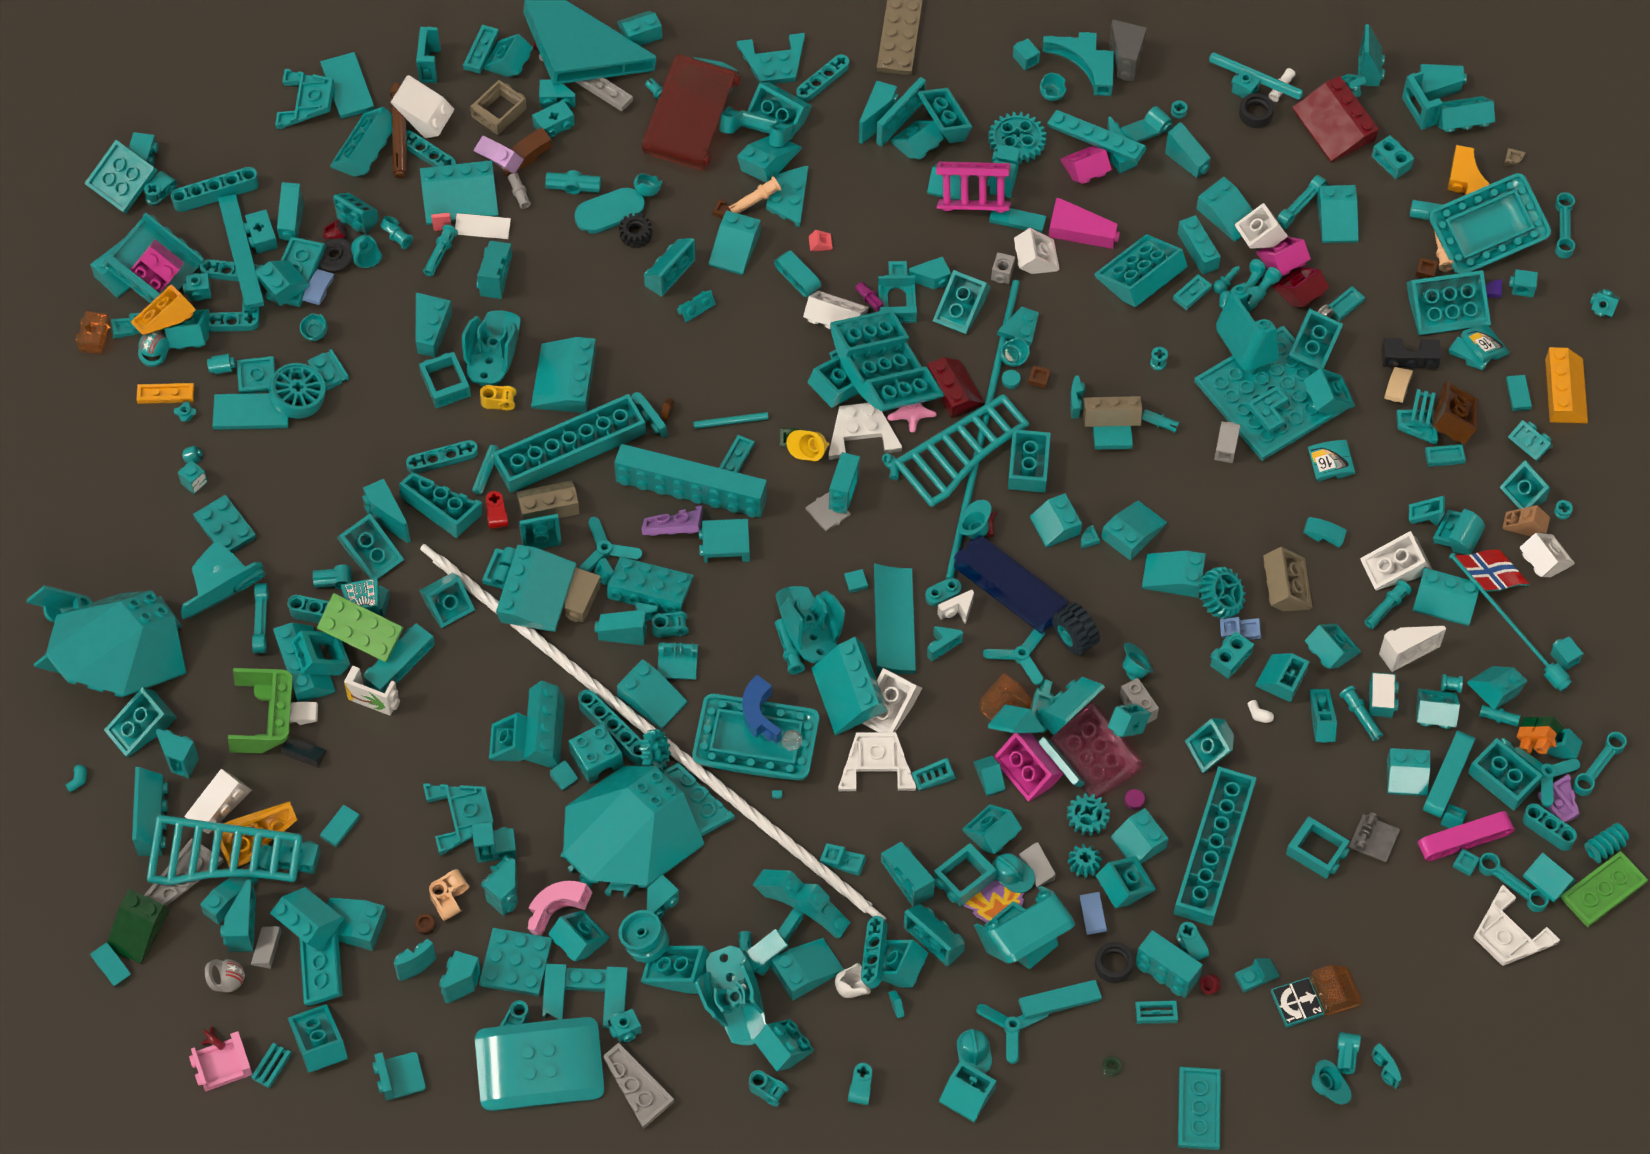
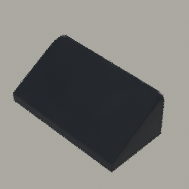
M292 737L281 748L283 755L315 767H319L326 753V750Z

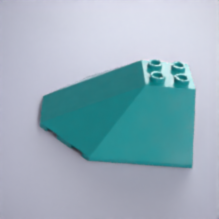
M152 590L119 593L56 615L45 656L68 683L76 684L78 682L88 685L87 688L100 692L107 690L114 692V696L124 697L138 692L142 687L149 688L186 674L175 617Z
M622 766L565 806L563 857L590 883L603 881L610 882L611 885L626 886L627 884H634L645 888L704 846V841L684 793L657 767Z

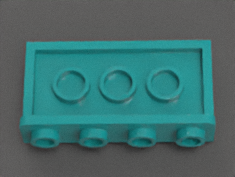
M620 557L614 574L608 583L607 597L611 600L635 605V603L657 606L659 612L663 613L682 611V605L693 582V575Z

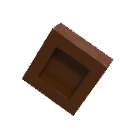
M1420 257L1415 276L1422 278L1434 277L1438 261Z
M1033 365L1028 384L1046 389L1051 370Z

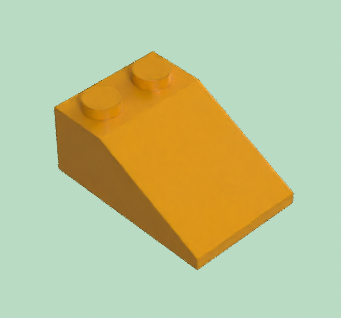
M170 285L138 314L131 323L142 335L182 323L184 320L189 319L196 309L174 286Z

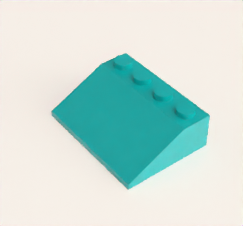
M492 160L420 168L426 225L433 224L431 215L450 213L451 222H456L457 213L499 217Z
M1146 234L1097 271L1094 276L1123 302L1136 307L1188 266L1181 248Z
M1483 270L1406 282L1409 303L1418 335L1491 325Z
M574 337L541 344L531 408L577 413L587 412L597 351L596 339Z
M517 545L496 610L500 622L556 632L577 564L535 547Z
M856 637L837 645L811 668L836 736L888 711L864 644Z

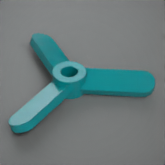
M596 517L589 519L588 524L597 549L579 569L590 572L600 559L610 556L634 560L642 557V551L639 548L611 544L606 538L600 520Z
M1037 626L1022 646H1018L1015 650L985 649L983 657L987 659L1015 660L1022 665L1034 685H1041L1044 678L1032 661L1030 653L1045 635V630L1041 632V626Z
M1519 747L1513 750L1543 775L1541 779V804L1544 807H1551L1553 805V777L1575 771L1580 767V762L1575 758L1553 765L1542 764Z
M979 1004L976 1009L978 1014L1004 1028L1006 1032V1059L1010 1064H1015L1019 1060L1020 1030L1049 1015L1045 1014L1024 1019L1023 1015L1007 1017L985 1004Z

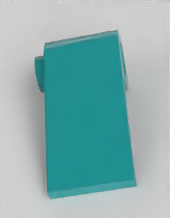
M1155 106L1149 110L1143 120L1121 127L1120 131L1129 139L1140 142L1164 132H1169L1173 127V120L1162 109Z

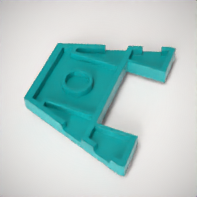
M805 33L789 35L791 50L755 54L752 39L737 41V48L743 54L745 61L750 65L751 71L759 83L770 82L771 84L794 82L798 74Z
M290 69L284 70L282 81L284 86L299 85L295 111L277 112L275 122L277 129H282L330 112L335 85L333 78L314 74L312 76L305 75L304 72L298 71L296 73Z
M429 783L423 784L427 803L448 799L455 832L435 836L439 855H443L473 838L472 825L482 821L492 822V826L494 825L485 787L463 785L451 787L446 784H440V786H434Z

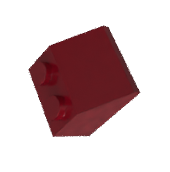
M1300 267L1275 284L1273 288L1291 306L1305 308L1310 305L1312 300L1321 297L1324 291L1329 289V286L1321 269Z

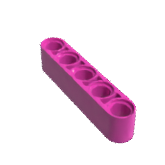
M1502 811L1428 835L1417 843L1425 860L1433 861L1460 852L1462 849L1466 850L1508 836L1515 831V828L1507 812Z

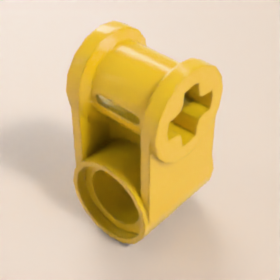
M483 386L480 390L481 405L486 409L513 410L515 408L514 396L517 391L511 386Z

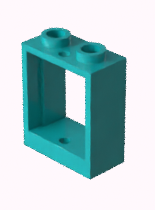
M454 352L442 354L440 357L428 359L419 364L421 376L436 409L471 397L469 384ZM453 365L461 383L436 391L428 373Z
M841 453L829 488V509L836 513L842 512L847 514L859 479L860 456Z
M301 630L291 640L302 674L341 676L350 666L342 641L325 632ZM312 645L327 646L332 660L317 659Z
M1308 816L1288 845L1286 855L1327 879L1330 874L1334 875L1338 870L1340 859L1344 860L1350 851L1348 849L1350 841ZM1311 831L1339 847L1328 865L1300 848Z
M969 843L934 870L935 885L947 893V897L952 903L956 902L961 907L996 880L997 870ZM967 859L982 876L960 892L945 875Z

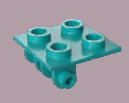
M659 643L657 670L666 679L696 680L698 644Z

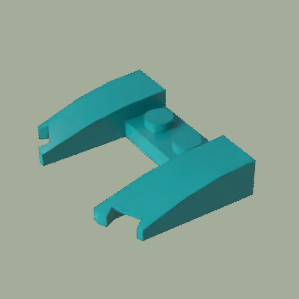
M546 964L542 1017L546 1018L548 1013L557 1018V1020L563 1019L566 990L605 992L603 1028L610 1027L608 1021H610L612 1016L620 1011L625 1012L628 969L625 967H607V970L567 968L563 964Z

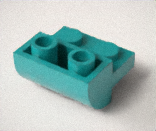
M1464 509L1462 513L1448 510L1433 537V541L1436 544L1452 547L1453 552L1471 555L1485 529V523L1477 514L1470 510Z

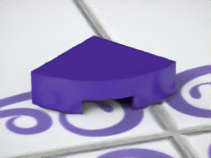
M1494 280L1486 285L1487 297L1501 298L1502 280Z

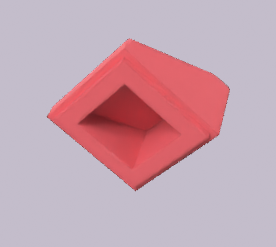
M450 213L431 215L434 231H441L444 225H451Z
M815 230L809 236L810 251L833 249L830 233Z

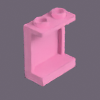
M238 1031L230 1034L232 1039L224 1041L225 1048L223 1050H219L214 1045L196 1051L195 1047L191 1048L193 1055L189 1056L192 1067H197L198 1074H195L198 1086L203 1085L205 1092L253 1075Z

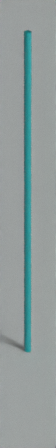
M1018 280L1012 281L1003 325L1013 315L1020 284ZM1002 336L999 339L985 404L994 400L1002 364L1000 349L1002 344L1007 341V338ZM988 412L983 414L981 419L986 426H988L990 417ZM979 429L977 442L983 448L985 435ZM979 463L969 472L958 526L966 508L970 505ZM958 526L946 579L954 578L963 538V535L959 533Z

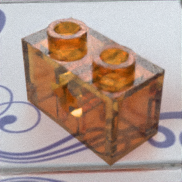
M85 312L84 318L80 320V332L76 334L75 343L78 344L80 352L102 355L110 327L108 314Z

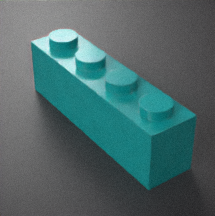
M417 623L412 628L409 627L405 631L404 636L397 641L388 661L384 662L378 659L373 667H369L365 671L363 676L365 685L385 693L391 681L397 684L435 646L434 637Z

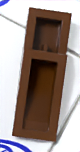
M541 127L513 146L510 150L524 159L518 170L537 161L538 155L552 148V141ZM500 167L506 176L512 174L506 169Z

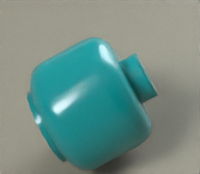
M190 446L183 450L182 456L186 463L192 460L196 464L201 461L203 452L197 446Z

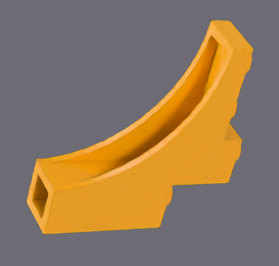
M1456 145L1447 190L1467 195L1490 185L1477 168L1474 148Z

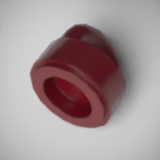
M1206 974L1200 979V988L1205 994H1214L1221 989L1220 979L1215 974Z

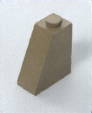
M575 568L565 600V613L568 619L584 623L601 587L600 575Z

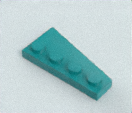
M679 763L662 771L684 793L701 836L735 819V815L728 811L718 799L716 800Z

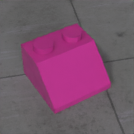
M1094 146L1060 158L1072 180L1080 184L1090 182V179L1093 177L1105 176L1106 172L1112 170L1106 150Z
M1289 236L1274 247L1262 248L1256 251L1268 268L1274 267L1278 269L1282 276L1289 274L1290 270L1304 266L1305 262L1311 260L1305 241Z

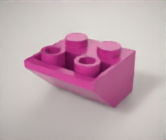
M155 239L130 270L160 293L177 274L184 262Z

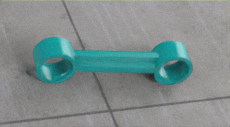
M1316 175L1299 198L1288 209L1281 211L1277 221L1284 230L1291 225L1295 216L1318 194L1319 186L1327 185L1328 181Z
M1566 192L1560 193L1555 202V208L1559 212L1560 239L1556 244L1555 253L1561 258L1571 257L1575 249V242L1570 236V212L1573 209L1575 198ZM1566 200L1571 205L1564 206L1559 201ZM1567 245L1570 247L1571 250L1565 251L1562 250L1559 246Z
M255 583V624L252 637L254 654L266 653L267 650L266 615L269 599L268 583Z
M1612 732L1608 735L1605 741V748L1586 773L1579 774L1573 784L1575 793L1580 796L1591 794L1595 786V779L1614 754H1620L1624 750L1627 740L1622 733ZM1618 739L1622 746L1614 747L1610 744L1609 740ZM1580 780L1587 781L1591 788L1582 789L1577 782Z
M1485 853L1481 856L1478 869L1483 875H1494L1527 900V906L1531 911L1542 912L1545 910L1549 902L1547 896L1538 889H1531L1500 866V860L1497 855ZM1491 860L1495 863L1496 867L1494 869H1487L1483 866L1482 861ZM1539 896L1544 900L1545 904L1541 906L1535 905L1531 901V897Z

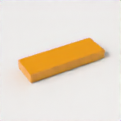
M194 383L138 384L137 404L194 402Z

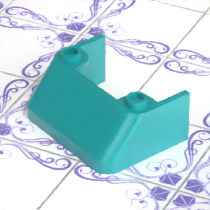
M45 585L27 599V603L43 607L45 617L53 623L55 622L56 615L93 603L87 596ZM45 655L34 663L35 668L59 673Z
M1040 886L1038 887V896L1035 899L1036 904L1006 922L994 919L988 922L986 927L978 923L974 927L986 953L1006 963H1012L1074 927L1075 922L1054 891Z

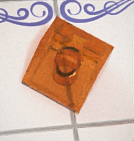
M1005 673L999 677L980 699L979 711L990 719H993L1005 704L1027 709L1031 708L1032 700L1024 689Z
M1329 965L1312 971L1310 981L1323 1008L1324 1016L1363 1003L1347 967Z

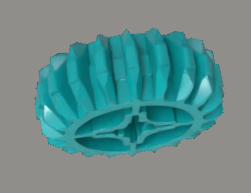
M1226 567L1212 568V570L1207 571L1201 577L1202 582L1199 583L1201 589L1198 591L1202 595L1200 600H1203V607H1207V612L1212 613V617L1223 619L1240 613L1239 610L1243 608L1242 604L1246 602L1243 598L1246 595L1243 592L1245 586L1241 585L1242 579H1238V573H1233L1232 569H1227Z

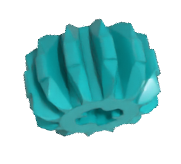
M1082 844L1081 849L1075 846L1074 851L1069 853L1067 863L1071 866V872L1077 871V877L1083 874L1086 879L1088 874L1094 876L1095 871L1100 870L1102 858L1099 857L1098 850L1093 851L1092 845L1086 848L1085 844Z

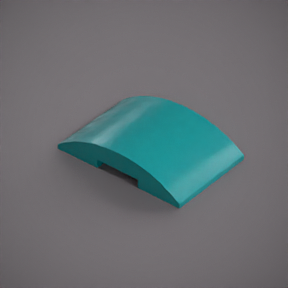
M892 309L830 323L834 345L847 376L859 394L876 409L887 411L944 396L927 366L921 367L907 344L909 336Z

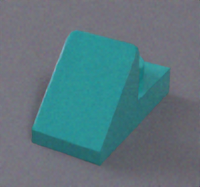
M1354 74L1341 76L1354 96H1360V85L1366 83L1365 77Z
M1444 496L1409 504V521L1412 524L1430 520L1435 526H1438L1445 514Z
M935 626L933 635L937 640L929 644L927 657L932 662L962 643L963 632L957 629Z
M1256 958L1253 965L1234 974L1243 993L1280 976L1270 958Z

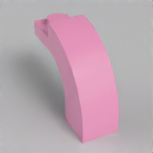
M562 881L542 890L529 906L530 911L534 914L528 922L529 931L533 935L542 936L550 917L560 908L572 906L585 910L592 895L591 889L587 884L581 882Z

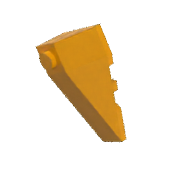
M289 801L230 820L224 824L284 832L297 821V818ZM223 832L220 849L228 866H230L234 833ZM242 835L238 867L251 861L254 836ZM262 837L261 848L263 844L269 845L268 843L273 838Z

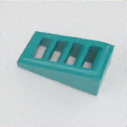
M948 758L911 773L918 791L956 779ZM943 768H946V774L943 773ZM938 770L940 776L936 777L934 771ZM927 773L931 774L932 780L929 781ZM920 775L924 777L925 783L923 784L919 778Z

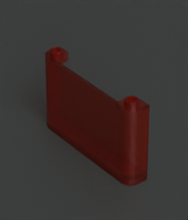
M676 54L642 144L643 153L704 171L705 166H708L711 160L708 148L730 89L734 88L735 85H739L741 79L739 72Z

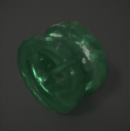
M1109 1056L1103 1061L1102 1071L1106 1076H1117L1121 1070V1062L1117 1057ZM1108 1063L1111 1065L1115 1064V1070L1112 1068L1108 1069Z

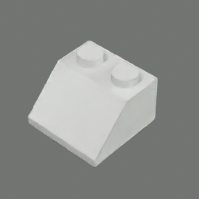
M1264 203L1235 224V227L1250 248L1274 247L1288 237Z
M1032 228L1027 229L1014 238L1020 269L1030 274L1060 270L1054 239Z
M1535 533L1520 547L1523 557L1528 562H1531L1535 573L1540 577H1552L1575 564L1553 534Z

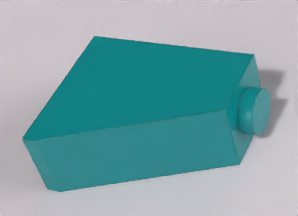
M1421 64L1419 72H1424L1420 88L1428 101L1462 90L1463 84H1466L1467 74L1464 73L1463 66Z
M1180 122L1168 132L1165 154L1196 178L1201 174H1206L1210 168L1211 157L1186 127Z
M282 182L277 224L279 239L289 241L291 237L298 238L304 209L300 184Z
M646 610L600 614L599 621L595 623V633H598V640L643 646L645 644L647 632Z

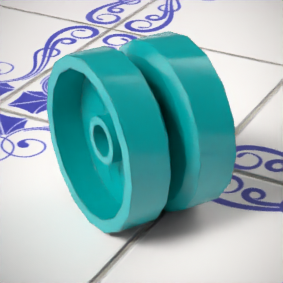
M635 911L629 914L619 927V939L634 960L643 963L652 962L666 952L669 945V934L658 916L652 911Z

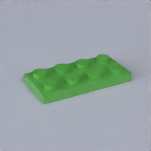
M333 593L317 626V629L384 662L388 661L404 628Z
M1620 851L1562 894L1561 900L1588 928L1644 886L1648 879Z

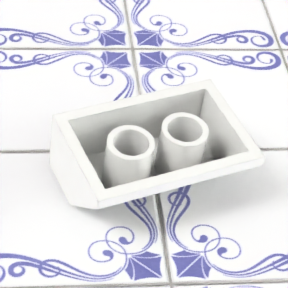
M817 291L809 296L803 317L807 318L810 323L825 324L826 328L831 329V322L866 315L869 307Z

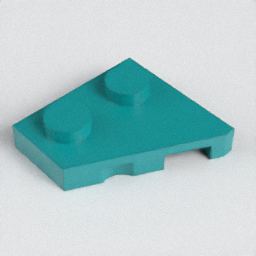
M1021 307L998 330L997 335L1010 340L1018 337L1025 340L1030 346L1039 312Z

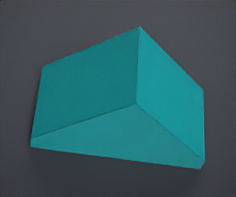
M993 756L973 761L987 797L1006 790L1000 764Z

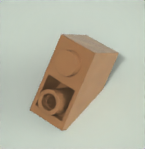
M1537 505L1508 511L1505 514L1502 528L1527 536H1533L1535 533L1545 534L1547 533L1550 517Z

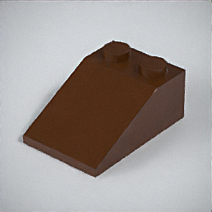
M1446 381L1433 416V427L1438 432L1450 436L1452 440L1465 444L1477 430L1478 398Z

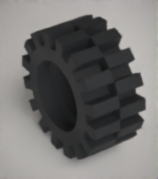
M631 213L629 218L625 216L624 220L621 219L619 224L621 241L625 242L626 246L630 244L631 248L636 245V248H640V244L645 246V242L649 243L652 238V225L647 216L644 218V214L638 216V213L632 216ZM639 227L643 231L638 234H632L629 232V229Z

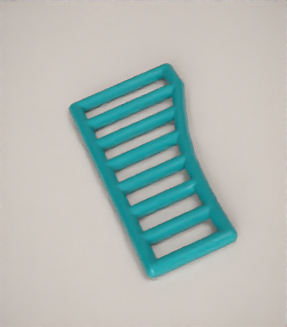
M1002 394L897 458L894 464L926 503L933 507L949 497L965 476L985 456L1012 438L1013 429L1024 430L1029 427V422L1008 397ZM1003 403L1020 424L1011 429L994 408ZM988 412L1005 433L996 438L979 418L980 416ZM973 421L991 443L983 449L964 427L965 425ZM958 430L976 451L977 455L969 460L949 435ZM943 440L964 464L965 467L959 473L956 472L935 447L936 443ZM928 449L952 477L953 481L948 487L944 485L919 455L921 452ZM913 458L941 493L932 498L904 463Z
M158 815L155 822L147 881L149 883L169 886L220 877H252L294 882L297 878L303 837L301 834ZM163 824L175 825L167 877L156 876ZM183 826L193 827L195 831L188 874L176 876ZM203 829L215 830L209 871L196 873ZM223 832L234 833L229 869L217 870ZM243 834L254 836L249 869H237ZM262 837L274 839L269 871L257 870ZM282 840L294 841L289 873L277 872Z

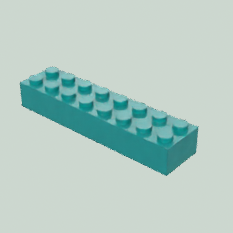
M627 394L494 452V465L509 492L513 493L645 435L646 423L632 398Z
M624 444L620 445L614 462L616 482H619L621 485H631L641 490L647 489L655 491L657 494H667L677 499L691 500L696 504L703 503L713 508L727 509L732 513H743L749 517L761 518L767 501V480Z
M1218 766L1175 904L1174 915L1206 925H1213L1254 790L1256 777Z

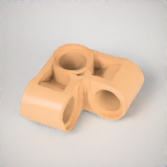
M458 869L450 871L445 876L432 882L429 886L431 901L443 921L462 912L454 897L463 894L469 888L468 883ZM437 890L443 891V893L440 895L434 894V892Z

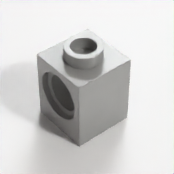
M997 252L992 268L991 280L997 283L1009 284L1014 269L1015 256Z

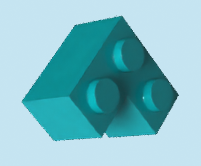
M485 821L472 825L477 863L503 860L505 855L513 859L517 858L513 828L503 827L493 831L492 822L488 823Z

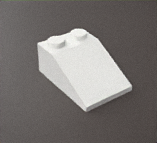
M409 75L406 76L391 101L393 106L424 138L439 136L455 110L444 97Z
M1411 531L1360 558L1375 590L1396 585L1399 580L1407 582L1422 576L1424 568L1432 570L1418 539Z
M1445 626L1404 627L1395 631L1390 630L1384 635L1379 655L1391 672L1439 648L1446 628Z
M883 668L877 682L888 711L862 724L877 732H896L913 707L922 687Z

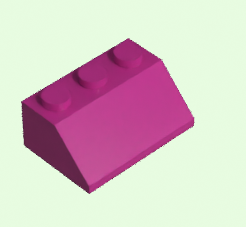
M1014 733L994 756L995 760L1000 764L1002 771L1028 802L1050 789L1064 774L1031 733Z

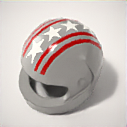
M215 959L206 964L205 979L213 991L233 992L243 984L245 978L244 969L237 961ZM214 965L219 970L221 984H217L213 979L212 968Z

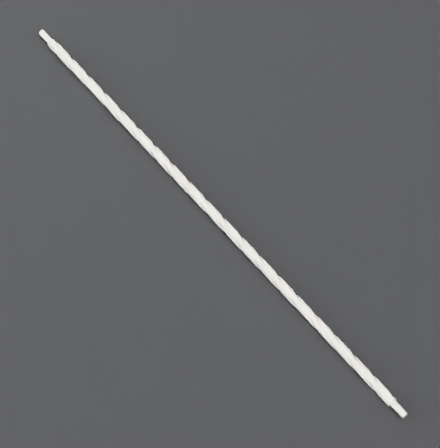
M426 544L421 546L420 550L429 556L435 565L444 570L448 575L452 572L458 575L464 587L496 613L499 603L497 599L481 589L476 582L460 572L445 557L434 552ZM510 624L644 734H647V730L655 729L644 718L635 714L623 701L613 696L597 680L591 678L586 671L569 660L559 649L548 643L533 628ZM668 739L667 742L670 744L668 751L671 752L670 755L684 765L701 781L709 785L717 794L731 803L770 837L777 840L780 845L800 859L839 893L847 897L864 913H869L872 917L881 916L886 920L884 915L872 907L873 904L865 900L854 888L842 881L824 864L818 862L812 854L795 843L777 826L771 824L765 816L749 806L738 794L726 787L712 773L694 762L692 757L680 750L675 743Z

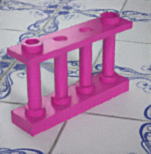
M938 162L936 174L943 176V199H939L937 209H942L943 211H951L953 209L996 210L999 213L1009 211L1011 201H1005L1004 178L1010 174L1011 163ZM959 175L961 177V200H951L950 176ZM970 175H977L979 177V200H969L968 177ZM995 176L997 178V201H987L986 177Z

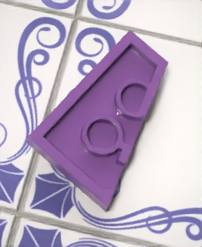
M702 505L697 506L696 510L686 512V509L679 510L678 514L672 516L662 514L644 518L642 534L655 536L658 534L673 535L676 533L692 534L699 532L703 507Z

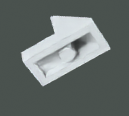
M973 590L939 604L937 614L940 619L951 618L956 613H959L964 623H966L973 604Z

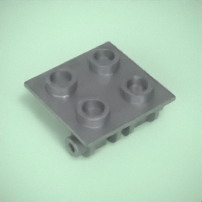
M1370 812L1368 815L1363 814L1349 848L1386 863L1400 829L1378 821L1377 815L1373 812Z

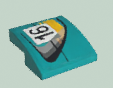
M1488 325L1472 327L1461 334V337L1482 362L1492 358L1497 360L1510 353Z
M1347 440L1329 441L1308 447L1318 482L1335 476L1337 479L1356 473Z

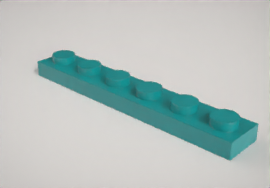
M1059 110L1055 111L1047 123L1049 128L1098 148L1105 149L1135 163H1138L1146 151V146Z

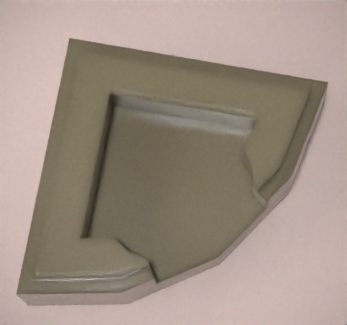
M1508 148L1504 166L1519 164L1525 157L1526 152Z

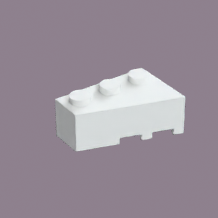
M221 769L184 817L220 823L252 789L237 777ZM203 829V831L206 832V833H208V834H209L211 831H213V830Z

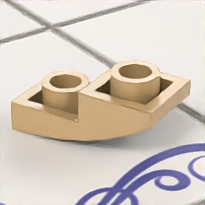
M1394 367L1384 399L1403 403L1413 371Z

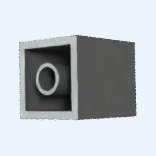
M1112 20L1109 46L1110 50L1114 51L1113 64L1116 78L1134 82L1144 51L1146 27Z

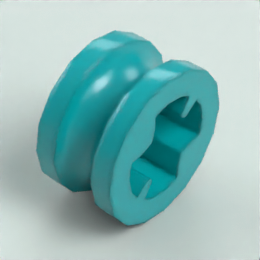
M1175 101L1171 107V115L1177 119L1184 118L1187 114V104L1183 101Z
M1566 500L1557 502L1554 509L1555 516L1563 520L1569 518L1573 506Z

